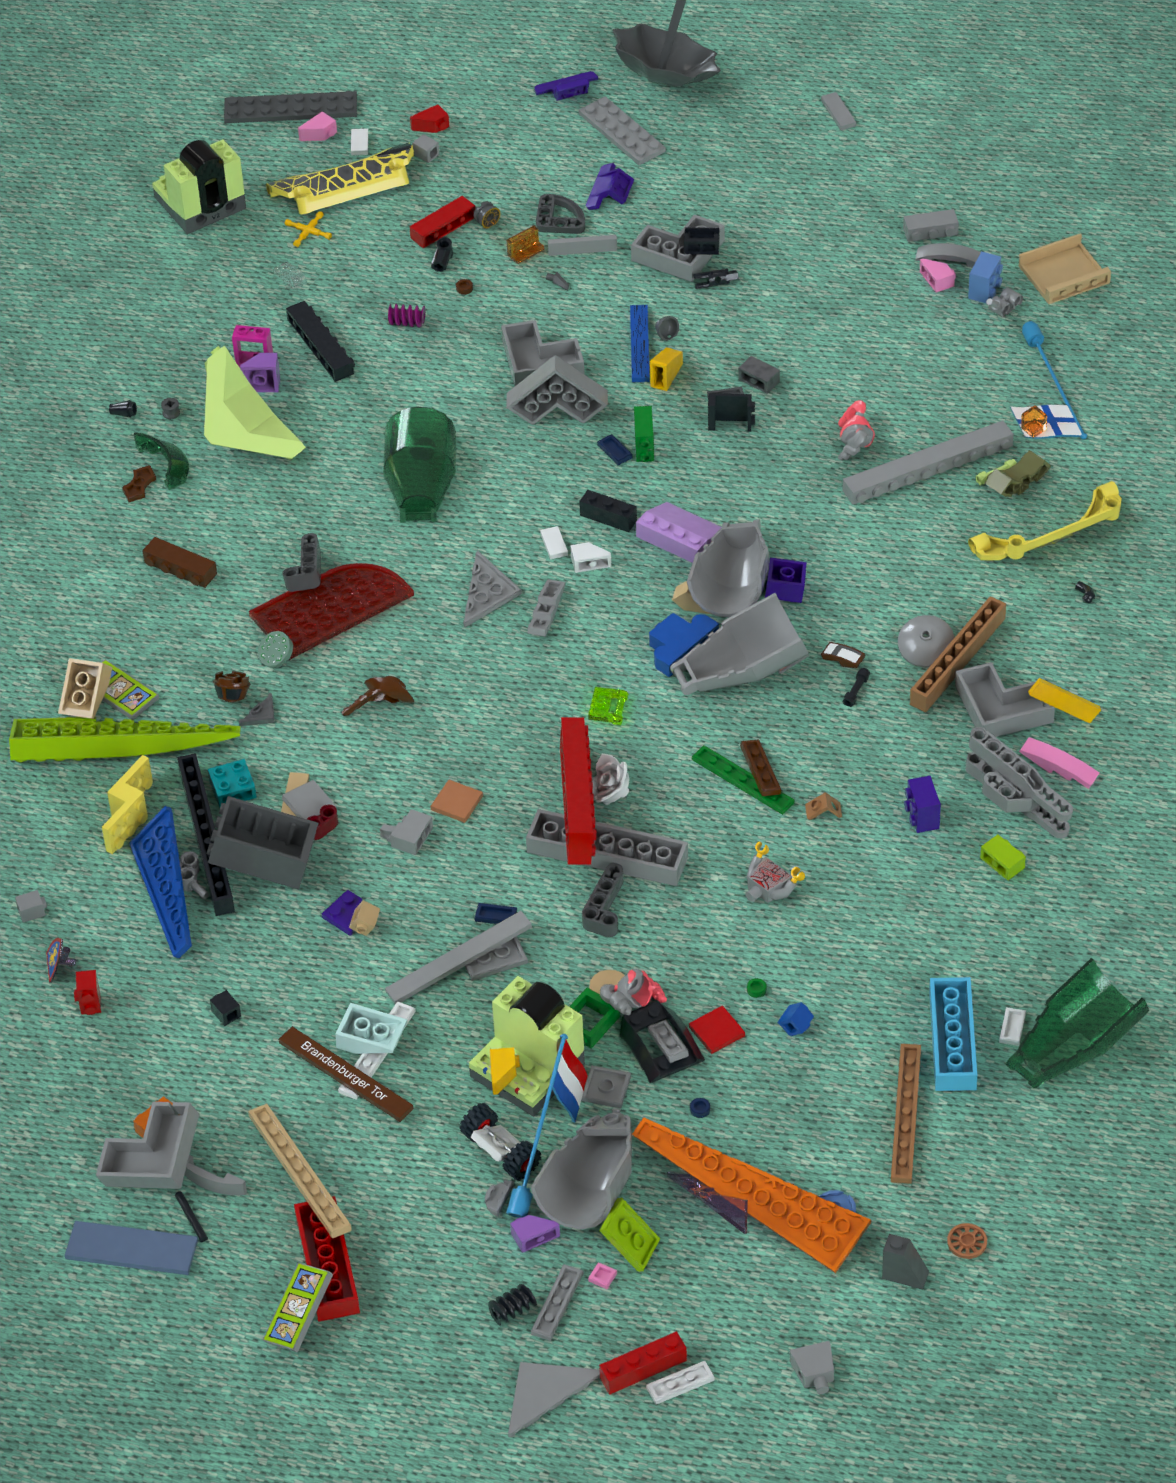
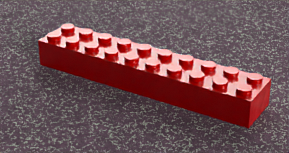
M561 717L560 760L567 864L591 865L592 857H595L596 846L594 845L596 829L588 725H585L584 717Z

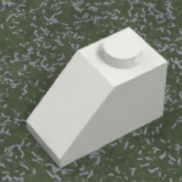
M589 542L570 545L575 573L611 567L610 552Z

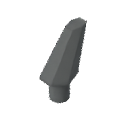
M558 272L555 275L547 273L546 280L553 281V284L568 291L569 284Z

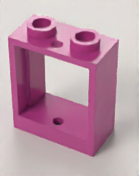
M235 326L232 342L235 362L239 367L259 353L242 351L240 341L263 343L264 353H273L270 328Z

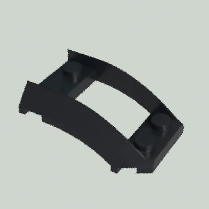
M658 1001L633 1010L630 1015L624 1014L622 1016L620 1037L621 1039L623 1038L633 1052L640 1067L644 1070L649 1083L705 1061L683 1021L674 1011ZM663 1020H669L682 1039L689 1056L672 1063L668 1061L665 1055L652 1059L645 1044L636 1032Z

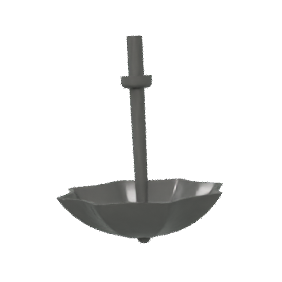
M676 0L668 31L642 23L628 29H613L617 41L615 48L620 59L628 68L644 76L650 82L679 87L707 80L721 71L715 63L717 55L715 51L696 43L687 34L677 32L686 0Z

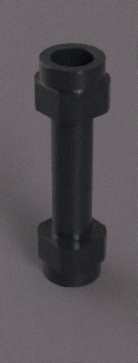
M861 668L857 672L853 687L850 692L845 694L842 701L844 705L852 707L857 701L856 695L863 682L866 683L869 679L870 671L868 669Z

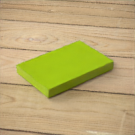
M622 1197L616 1199L599 1230L639 1272L644 1271L660 1241L657 1234Z

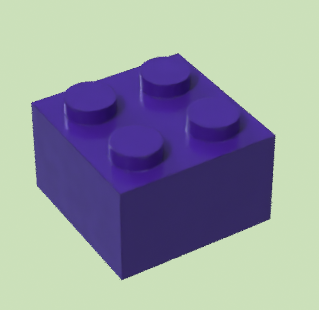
M770 557L765 598L776 593L779 600L802 603L807 562Z
M931 776L908 779V785L905 788L907 800L904 801L906 812H910L909 820L911 827L915 826L917 833L940 829L941 803Z

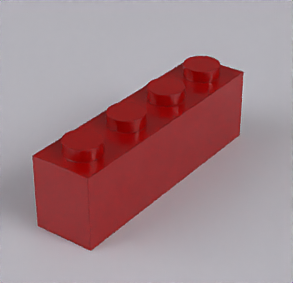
M463 195L409 226L410 238L424 249L473 220L476 209L475 205Z
M676 1331L600 1364V1380L610 1395L686 1362L687 1347Z

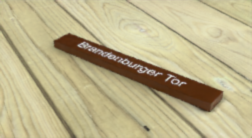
M293 1026L278 1039L279 1044L395 1120L401 1122L414 1109L411 1103Z

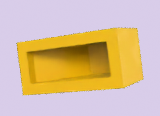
M514 1047L490 1049L493 1095H498L517 1076L516 1068L520 1067L519 1055H515Z

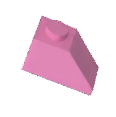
M324 112L319 113L298 127L299 140H327L337 133L336 120Z
M920 259V273L936 293L955 286V271L946 263Z

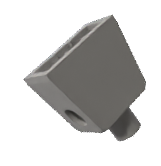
M830 1341L790 1350V1363L804 1388L815 1386L818 1394L827 1393L829 1391L828 1383L834 1381Z

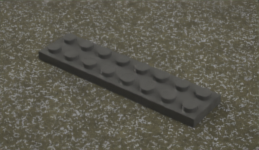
M357 91L227 97L224 102V123L312 119L321 112L332 118L357 117Z

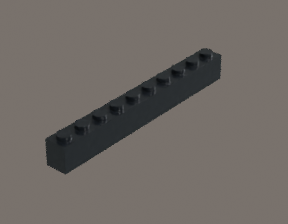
M194 753L177 757L179 772L215 916L234 913L233 896L226 869L208 863L210 855L206 853L209 843H214L210 840L215 826L197 755Z

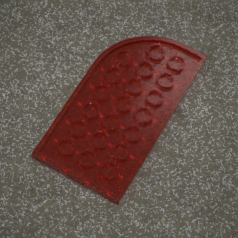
M367 563L346 564L322 573L321 583L318 587L295 592L287 591L250 610L249 617L265 635L274 631H280L289 636L293 643V652L289 659L291 660L414 596V590L403 578L388 568Z

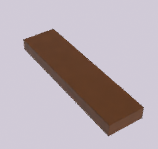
M760 740L741 741L740 748L761 795H780V785Z

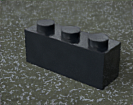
M587 490L579 501L580 516L626 532H630L637 522V506L591 490Z

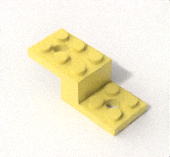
M144 755L107 792L112 817L102 826L106 851L111 854L120 849L124 841L128 837L133 836L138 826L144 824L147 820L148 814L144 791L150 789L153 780L149 758Z

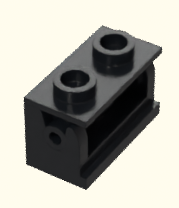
M685 227L684 254L719 255L720 228Z

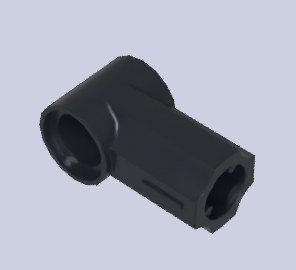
M443 237L437 241V249L431 263V268L437 272L446 270L448 262L453 256L451 239Z

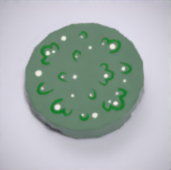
M274 631L266 635L258 647L259 660L270 668L281 667L282 663L290 659L293 652L292 640H290L288 635L280 631Z

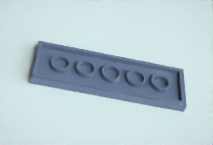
M75 1221L65 1252V1259L189 1275L198 1243V1236Z

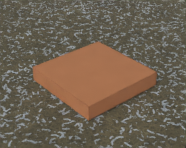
M448 780L430 807L434 812L465 823L482 799L483 792Z

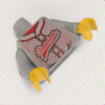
M760 841L757 842L755 845L757 855L753 856L746 877L749 889L745 893L747 899L754 902L760 897L769 903L773 900L787 898L796 887V882L804 880L805 873L800 872V868L794 867L791 870V874H789L769 858H762L763 855L769 852V847L765 845L764 849L760 851L762 843Z

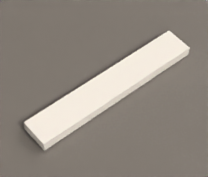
M397 1001L389 1014L407 1019L408 1024L416 1011L414 1007ZM363 1053L354 1067L372 1078L388 1053ZM342 1084L338 1089L339 1093L357 1100L359 1095Z

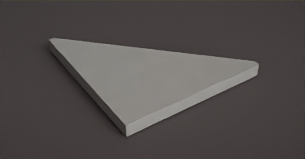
M479 551L475 554L476 557L463 621L464 627L469 626L522 594V590Z
M520 1362L508 1437L515 1436V1433L539 1420L540 1416L549 1410L551 1412L564 1403V1400L573 1394L576 1395L597 1378L600 1379L599 1369Z

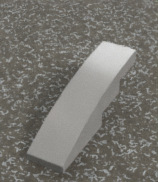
M547 579L538 596V603L533 611V618L528 626L527 634L546 637L556 614L566 582Z

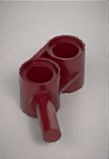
M330 804L324 805L320 809L319 816L314 815L307 818V820L318 823L314 840L323 838L338 825L337 808Z

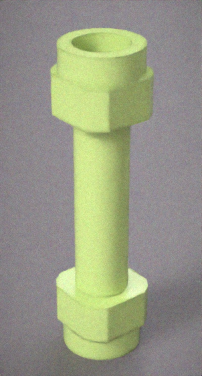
M1014 459L1007 460L1003 466L996 469L1006 470L1017 462ZM994 470L987 473L983 471L976 475L977 483L985 485L988 475Z

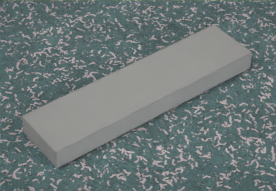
M616 235L548 240L549 256L617 251Z
M563 1264L533 1325L531 1335L549 1341L552 1340L583 1276V1270Z

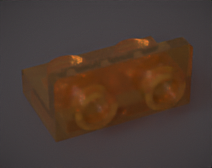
M535 225L506 240L507 255L517 264L545 250L544 246L539 242L538 228Z

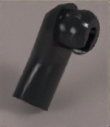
M1078 581L1075 589L1085 594L1082 600L1090 604L1095 599L1093 588Z

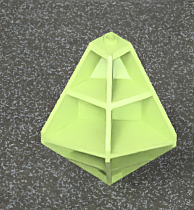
M218 346L211 351L212 356L205 362L207 376L204 436L209 443L284 457L290 460L302 452L306 447L272 412L252 387L225 346L222 348Z

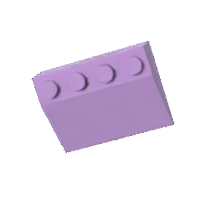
M665 502L646 511L636 522V537L693 563L695 555L704 550L703 546L712 542L711 538L722 527Z

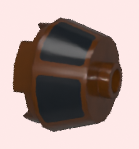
M223 671L217 672L213 681L217 697L226 702L243 700L251 685L249 676L246 677V673L232 671V673L223 675Z

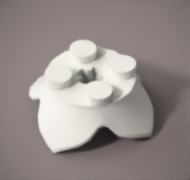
M601 754L596 763L597 775L592 777L594 800L597 803L603 802L605 805H609L628 794L630 779L627 773L626 762H621L620 764L612 755Z

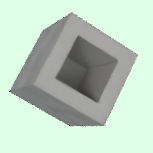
M424 134L412 143L414 155L427 163L439 155V142Z
M38 890L15 897L17 909L23 923L45 916L44 908H47L44 896L40 897Z

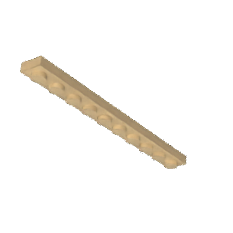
M268 1104L249 1110L250 1119L329 1235L335 1238L352 1231L351 1224Z

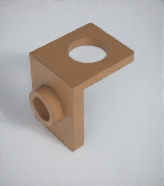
M826 792L805 804L808 820H812L827 810L838 818L842 817L840 802Z

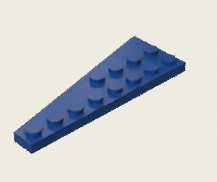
M165 806L129 844L173 957L180 958L192 944L173 813L170 807Z

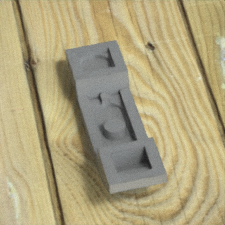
M929 244L918 247L915 261H920V259L932 261L933 259L966 262L967 267L973 268L981 252L957 244Z
M189 1155L184 1175L198 1186L225 1195L239 1196L247 1193L245 1180L230 1173H227L224 1178L216 1176L195 1166L193 1156Z

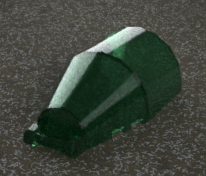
M419 406L406 408L394 414L386 423L383 474L400 511V523L418 520L437 522V512L447 489L450 487V482L456 474V430L454 424L444 413L433 408Z
M1090 958L1047 999L1044 1004L1046 1007L1041 1015H1038L1035 1019L1036 1024L1033 1029L1028 1031L1018 1050L1007 1060L1006 1066L1024 1077L1032 1088H1038L1044 1081L1051 1080L1103 1056L1149 1012L1148 1005L1143 998L1135 1004L1131 1003L1109 982L1094 959ZM1024 1062L1026 1066L1035 1074H1031L1021 1064Z

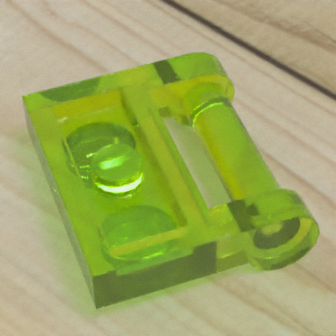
M595 687L588 720L621 725L624 704L629 695L628 692L620 689ZM617 698L615 713H609L612 699Z

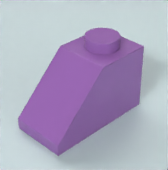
M527 1215L523 1218H517L514 1222L510 1223L511 1235L522 1253L560 1237L559 1224L552 1220Z

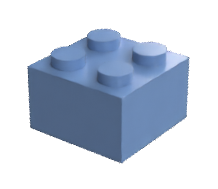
M981 251L969 273L968 299L986 303L987 299H991L996 295V288L1000 287L1002 283V277H1000L1003 269L1001 256Z

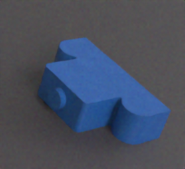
M675 613L670 614L649 632V645L655 649V668L666 676L671 677L673 673L670 670V666L682 659L696 645L703 644L709 638L708 635L711 632L715 633L719 629V623L704 614L694 616L692 623L687 622Z

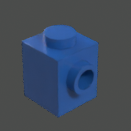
M800 1002L789 1005L777 1023L789 1036L802 1034L810 1027V1022L814 1015L806 1005Z

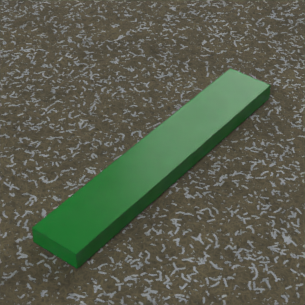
M705 745L692 756L694 762L782 815L795 803L793 798L783 792L780 795L762 796L750 772Z

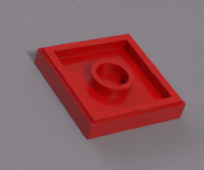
M723 1005L689 1023L691 1031L711 1054L745 1037V1031Z

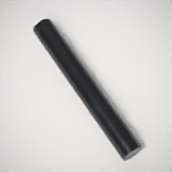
M178 1191L175 1197L200 1242L208 1240L182 1191Z

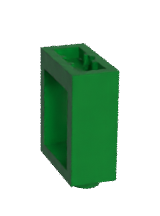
M635 406L636 462L654 461L652 406Z
M587 987L569 1007L579 1013L586 1005L603 1015V1018L590 1032L583 1028L584 1046L592 1049L620 1018V1012L602 1000L600 994Z

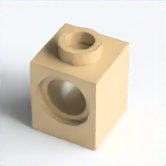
M363 900L355 908L349 928L367 936L376 925L380 908Z

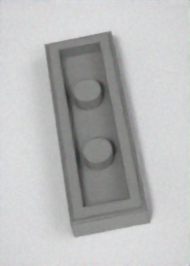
M837 92L821 96L822 103L840 130L856 126L855 119Z
M667 1020L648 1026L650 1035L670 1063L689 1056L687 1048Z

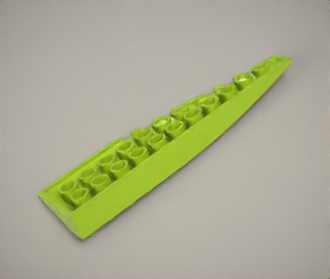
M82 717L14 719L9 737L10 760H15L16 762H25L27 760L42 762L46 759H54V761H63L65 759L81 761L84 758L128 757L165 753L239 737L241 726L215 725L214 728H210L207 724L199 723L195 727H191L188 723L181 722L179 726H174L172 722L140 720L138 723H135L131 719H123L120 722H115L113 718L96 721V717L94 719Z

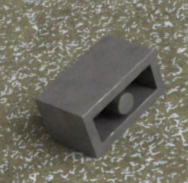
M750 356L738 368L740 381L766 394L780 382L779 369L753 356Z

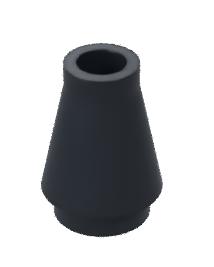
M131 400L110 404L109 412L110 414L131 418V416H135L137 413V405Z

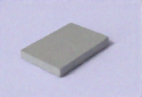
M516 936L467 964L465 968L471 981L527 964L528 959Z

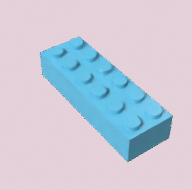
M971 977L930 978L929 999L935 1091L977 1090Z

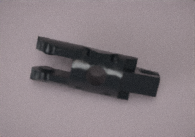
M728 268L694 274L695 279L706 278L707 280L706 282L695 284V289L729 284L731 280L739 279L738 272L736 270L728 271Z

